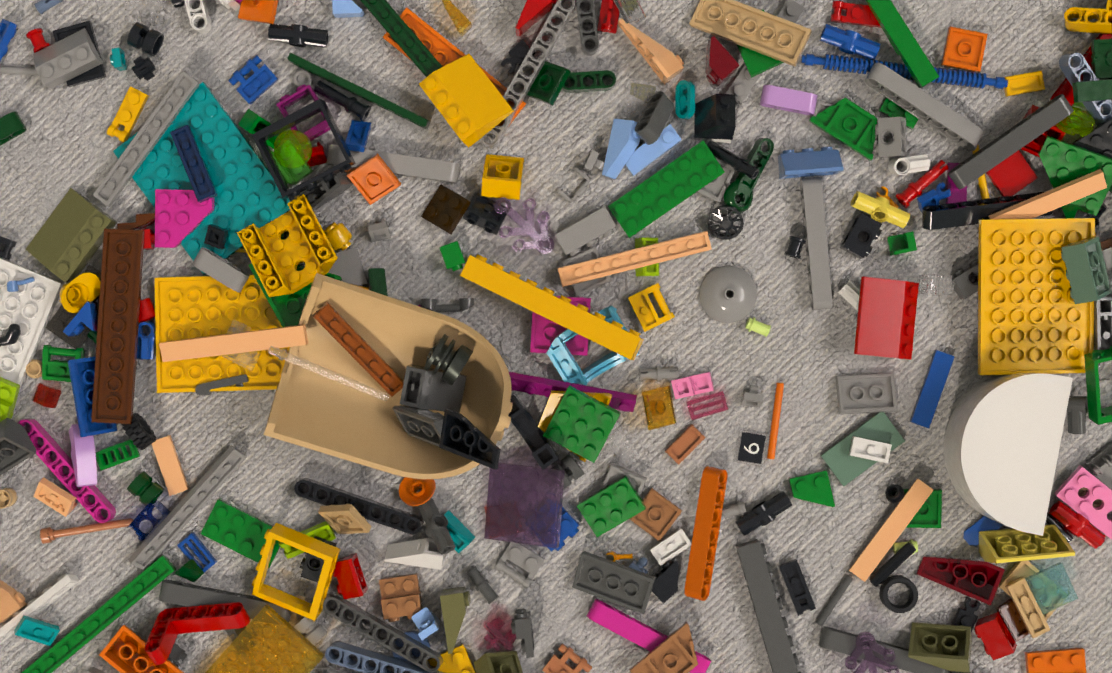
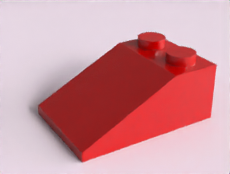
M527 0L515 27L516 35L519 37L551 11L558 0Z

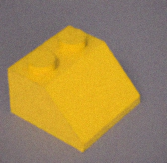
M486 154L481 196L520 200L524 158Z

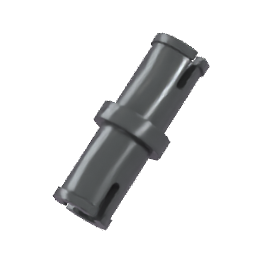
M476 566L466 573L475 584V589L481 592L488 601V604L499 597L488 584V579L485 580Z

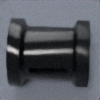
M790 236V243L784 255L800 259V253L803 244H806V240Z

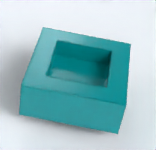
M112 48V54L110 55L111 65L119 71L127 70L125 51L121 48Z

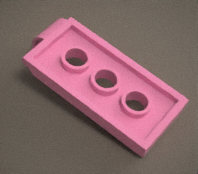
M1079 465L1054 494L1112 539V519H1107V514L1112 511V490ZM1087 488L1088 491L1085 496L1078 495L1079 489ZM1096 499H1101V506L1094 508L1093 502Z

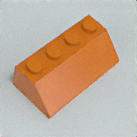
M125 624L99 654L100 657L120 673H184L168 659L161 665L153 664L144 650L146 641Z

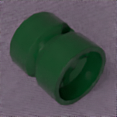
M143 471L131 482L127 490L134 497L139 496V501L148 508L163 493L164 488L157 482L152 483V477Z

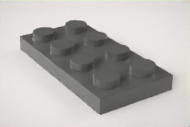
M583 551L572 588L644 614L656 577Z

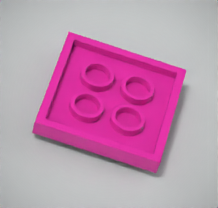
M567 297L572 300L571 304L577 306L579 303L589 308L587 312L590 313L591 298ZM532 311L530 352L547 353L555 337L567 330V328ZM577 334L565 342L572 355L588 356L587 338Z

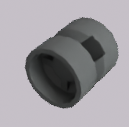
M570 454L561 460L560 465L556 464L548 470L563 490L572 484V479L577 480L585 474ZM567 467L572 471L569 475L564 470Z

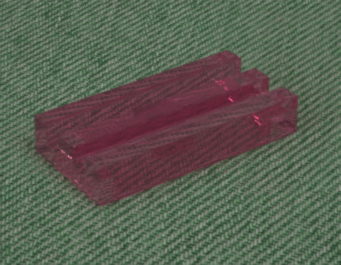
M723 391L686 402L691 420L728 410ZM719 396L721 397V399L717 401H713L693 408L691 406L692 404L698 402H702ZM723 404V407L694 415V411Z

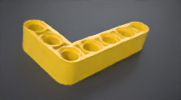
M1107 0L1106 9L1081 7L1067 9L1064 13L1066 29L1072 32L1112 34V23H1110L1112 21V0ZM1072 18H1077L1076 21H1070ZM1092 19L1098 20L1096 22H1090V20Z

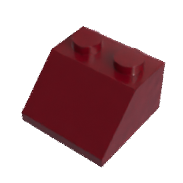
M713 36L707 45L705 73L707 74V80L712 85L716 84L719 86L737 70L739 64Z

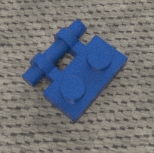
M258 55L252 60L246 61V65L239 71L236 70L228 80L233 86L237 82L241 83L236 90L250 105L279 80L265 64L260 69L257 67L262 61ZM253 70L254 74L246 80L244 76Z

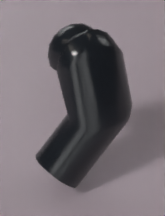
M11 324L6 336L0 337V347L17 342L21 334L18 324Z

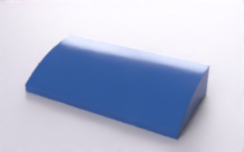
M96 357L68 360L80 437L117 431L116 423L91 422Z

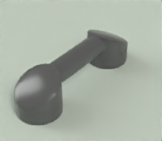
M459 298V304H436V299H421V305L434 312H462L475 304L474 298Z

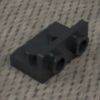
M475 192L470 201L471 204L464 213L463 219L472 225L483 228L488 233L497 235L509 212V208Z

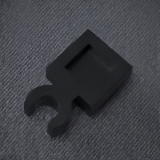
M523 39L508 52L511 58L505 59L501 63L502 67L508 63L512 65V68L508 71L509 74L515 71L517 64L521 66L530 50V47Z
M966 597L964 600L965 608H958L951 625L971 627L972 632L978 618L974 611L980 608L981 603L976 601L974 606H970L971 598Z

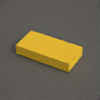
M1042 70L1004 77L1005 80H1008L1007 87H1004L1005 97L1045 90Z

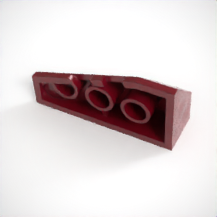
M924 556L917 575L991 606L1005 569L984 561Z

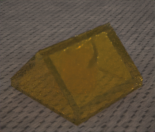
M670 386L640 391L648 430L676 423Z

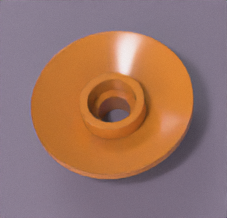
M404 477L399 485L401 500L410 506H419L426 503L435 492V480Z

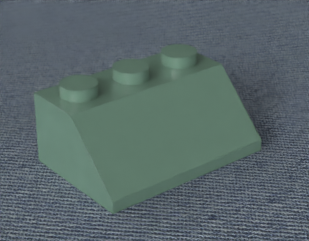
M1099 236L1070 243L1062 247L1061 257L1066 264V277L1071 285L1070 295L1074 299L1075 304L1098 301L1112 293Z

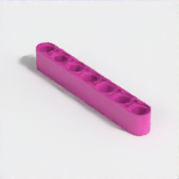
M35 419L19 421L18 424L24 428L26 423L30 424L31 431L27 432L36 448L37 456L71 494L76 497L88 513L99 523L112 520L116 515L115 507L95 485L83 486L81 490L76 487L72 459ZM39 437L44 440L42 447L38 444ZM52 451L57 455L55 461L50 457ZM64 466H67L70 470L68 475L63 472ZM90 494L95 497L94 504L89 501ZM102 509H106V510H107V512H108V517H107V518H104V517L102 516V514H101Z
M598 599L594 600L586 615L590 620L650 652L668 637ZM695 651L698 665L690 673H706L712 661Z

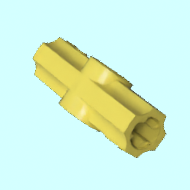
M857 191L851 200L850 206L871 214V218L879 223L887 221L904 228L910 219V213L891 206L890 201L885 197L873 198Z

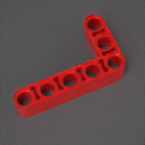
M240 602L164 609L156 618L144 650L153 664L161 665L169 658L178 634L239 629L249 624L250 616Z

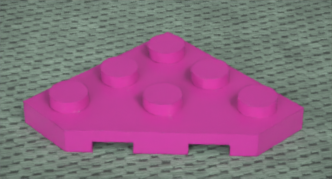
M155 189V247L176 248L180 245L181 241L188 234H191L201 224L200 222L214 211V197L199 203L193 190Z

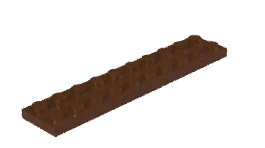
M104 228L91 422L132 424L144 251L143 230Z

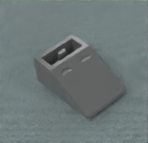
M413 364L407 366L400 399L401 405L445 412V409H450L460 413L467 379L466 375L459 374L451 386L441 380L444 372L442 370L433 375V368H429L426 371L423 369V366Z

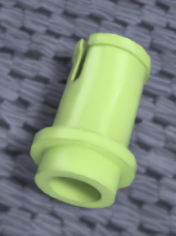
M749 317L745 328L748 329V332L754 331L767 337L771 325L759 322L755 317Z
M910 539L909 542L914 545L915 552H918L917 541ZM897 542V543H894V544H893V552H894V555H895L907 542Z

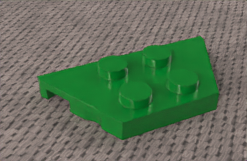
M844 98L820 112L817 116L809 119L810 123L869 161L873 159L877 118L852 101Z

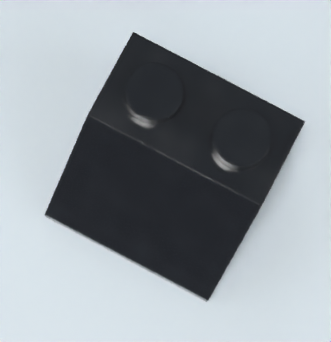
M714 94L695 103L694 138L733 140L736 127L735 95Z

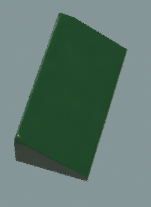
M369 269L370 291L388 296L385 269Z

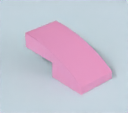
M710 372L671 381L675 399L714 391Z

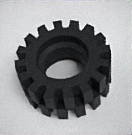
M138 413L133 414L132 424H122L126 435L129 436V439L140 450H144L156 441V436L153 430H151L150 425L148 426L146 420L144 421L143 417Z

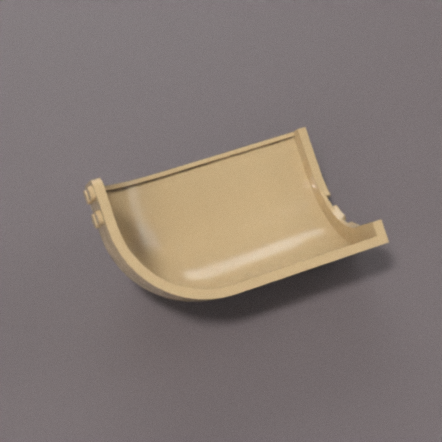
M316 273L298 324H305L309 344L289 348L263 435L394 475L413 479L447 478L465 473L478 466L479 463L407 435L392 409L396 405H401L402 389L391 397L313 317V314L328 302L403 381L408 365L413 364L425 367L428 354L444 334L449 336L445 345L449 346L452 340H455L453 347L455 351L461 345L472 350L473 353L460 373L467 376L460 413L496 445L497 441H501L503 438L504 428H508L510 425L511 417L508 415L512 410L513 403L510 402L511 378L509 371L494 346L473 328L454 318ZM432 364L430 368L435 369L436 366ZM429 410L434 413L438 412L444 416L443 411Z

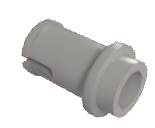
M738 500V503L723 507L724 518L727 519L739 514L744 515L743 513L747 512L744 502H739Z

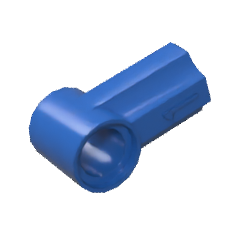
M145 321L139 324L137 359H155L156 330L155 323L152 321ZM144 325H148L151 328L149 335L144 334Z

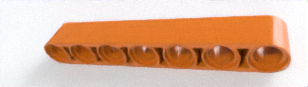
M707 466L702 473L684 593L687 597L705 601L710 593L727 484V471L724 469Z

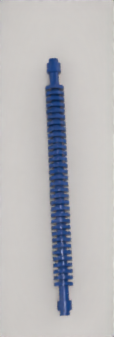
M806 54L801 57V63H804V65H823L825 70L827 67L828 70H832L833 67V71H836L838 67V71L843 70V72L847 71L849 73L852 71V73L857 72L858 74L862 72V74L867 73V75L874 63H881L903 78L914 80L905 63H888L887 61L883 63V61L878 62V60L873 62L872 59L868 62V59L863 61V58H860L858 61V58L839 57L838 55H835V57L830 55L829 57V54H825L824 58L815 57L814 54ZM934 67L939 77L933 80L932 83L955 84L956 86L965 85V87L970 86L981 89L985 85L994 86L997 89L1006 88L1008 85V80H1005L1004 77L988 78L986 73L981 74L978 72L976 74V72L971 73V71L966 72L946 68L937 69Z

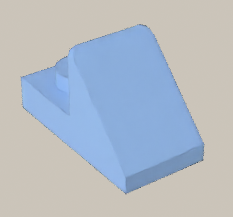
M428 607L423 608L411 617L419 629L418 635L421 640H424L439 629L440 620Z

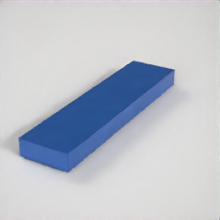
M935 350L910 422L930 428L955 356Z

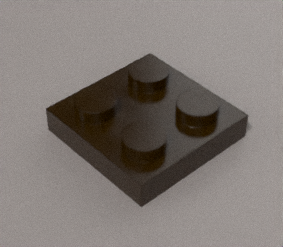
M441 184L421 217L452 235L471 202Z

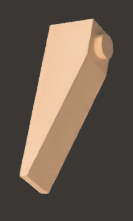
M622 18L618 21V26L664 85L683 70L684 67L682 65L684 62L678 55L675 56L670 50Z
M0 580L1 624L24 608L27 603L23 594Z

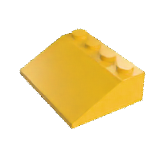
M470 54L432 72L419 83L435 107L468 148L514 112Z

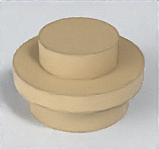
M33 359L27 364L26 373L29 377L40 378L42 376L41 360Z

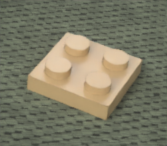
M352 504L320 506L318 511L338 534L369 533L372 527Z

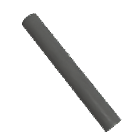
M846 575L816 620L818 625L823 626L852 582L853 578L849 575Z

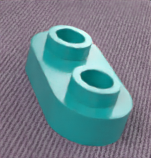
M686 80L680 81L675 91L676 115L681 119H690L695 113V86L691 81Z

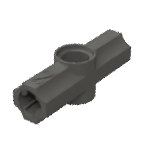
M430 498L426 503L419 505L418 508L426 523L425 533L433 538L439 553L444 555L453 551L456 546L446 527L448 525L447 518L439 513L434 500Z

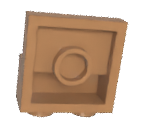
M417 573L379 579L384 619H388L389 622L399 621L402 616H407L408 619H411L414 614L423 609Z

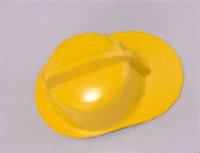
M88 272L82 273L71 282L64 284L59 293V301L67 312L78 313L87 301H94L100 294V279L95 274Z

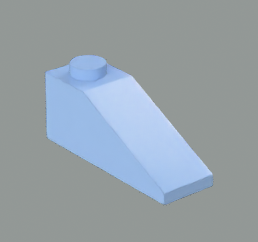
M624 119L613 120L602 172L603 176L616 179L639 145L641 137L635 131L637 122Z
M670 124L663 129L656 142L650 145L644 143L636 149L625 165L634 176L679 144L682 139Z

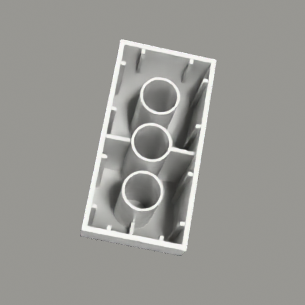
M1044 373L1000 375L977 385L962 398L947 424L944 437V459L953 486L970 507L987 518L1015 530L1043 536L1073 378Z

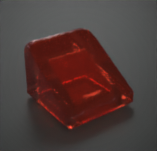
M39 383L33 401L44 407L56 408L61 391Z

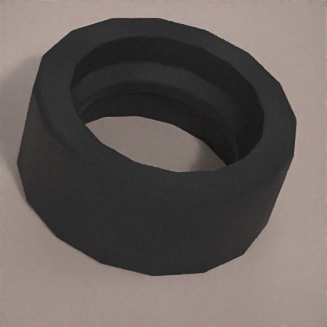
M894 575L883 581L879 596L881 602L890 611L905 613L915 607L918 601V590L915 584L908 578ZM902 583L908 587L910 597L905 604L894 605L889 601L888 590L893 584Z

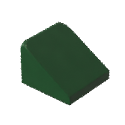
M191 559L178 569L175 574L195 582L204 572Z

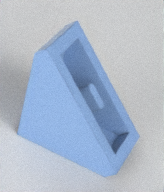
M332 0L335 18L363 17L365 15L363 10L352 0Z

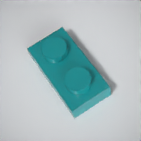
M23 615L14 633L17 636L51 646L60 629L59 626Z

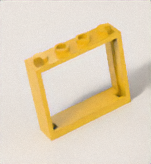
M276 523L271 529L266 531L264 537L266 543L260 551L262 558L256 566L258 573L252 582L254 587L252 595L315 621L323 610V602L328 593L340 549ZM276 540L324 560L312 603L264 584Z

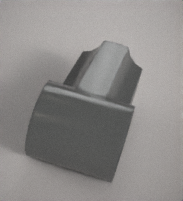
M1069 396L1066 412L1068 413V433H1086L1087 396Z

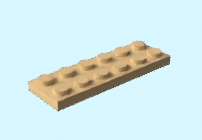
M700 0L689 23L693 28L796 67L812 32L809 28L735 0Z

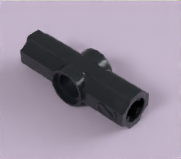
M270 24L269 41L289 43V45L296 47H306L307 45L327 48L328 30L312 29L298 24H292L291 26Z
M782 491L770 500L757 504L751 509V512L735 521L742 534L746 536L758 527L772 522L778 514L791 507L792 503L785 492Z

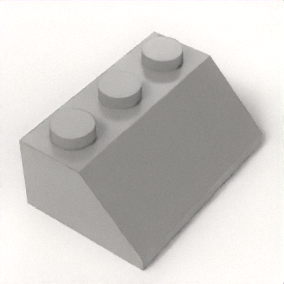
M85 28L33 54L35 68L43 84L51 89L103 63Z

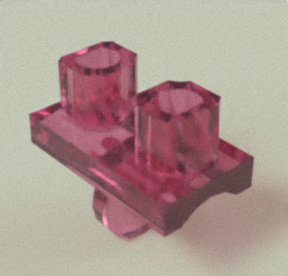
M496 617L491 622H486L483 625L493 636L491 638L486 634L484 637L488 642L485 646L487 650L493 647L498 651L501 647L496 643L497 641L506 650L510 651L514 647L512 644L516 640V634H512L511 629L504 636L499 632L505 625L500 617Z

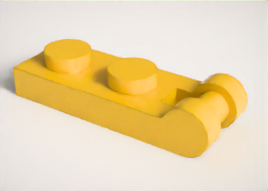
M130 86L112 124L107 130V135L115 136L123 143L127 141L149 95ZM120 124L125 126L123 131L118 130Z

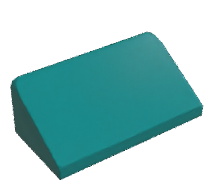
M447 511L444 514L448 520L446 527L456 546L455 550L460 553L472 542L475 536L450 511Z

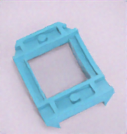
M609 306L598 311V313L606 316V321L612 323L614 320L622 324V329L626 330L616 313V308ZM569 329L555 337L547 351V355L564 382L587 385L589 381L628 359L613 351L581 371L565 342L577 335V333Z

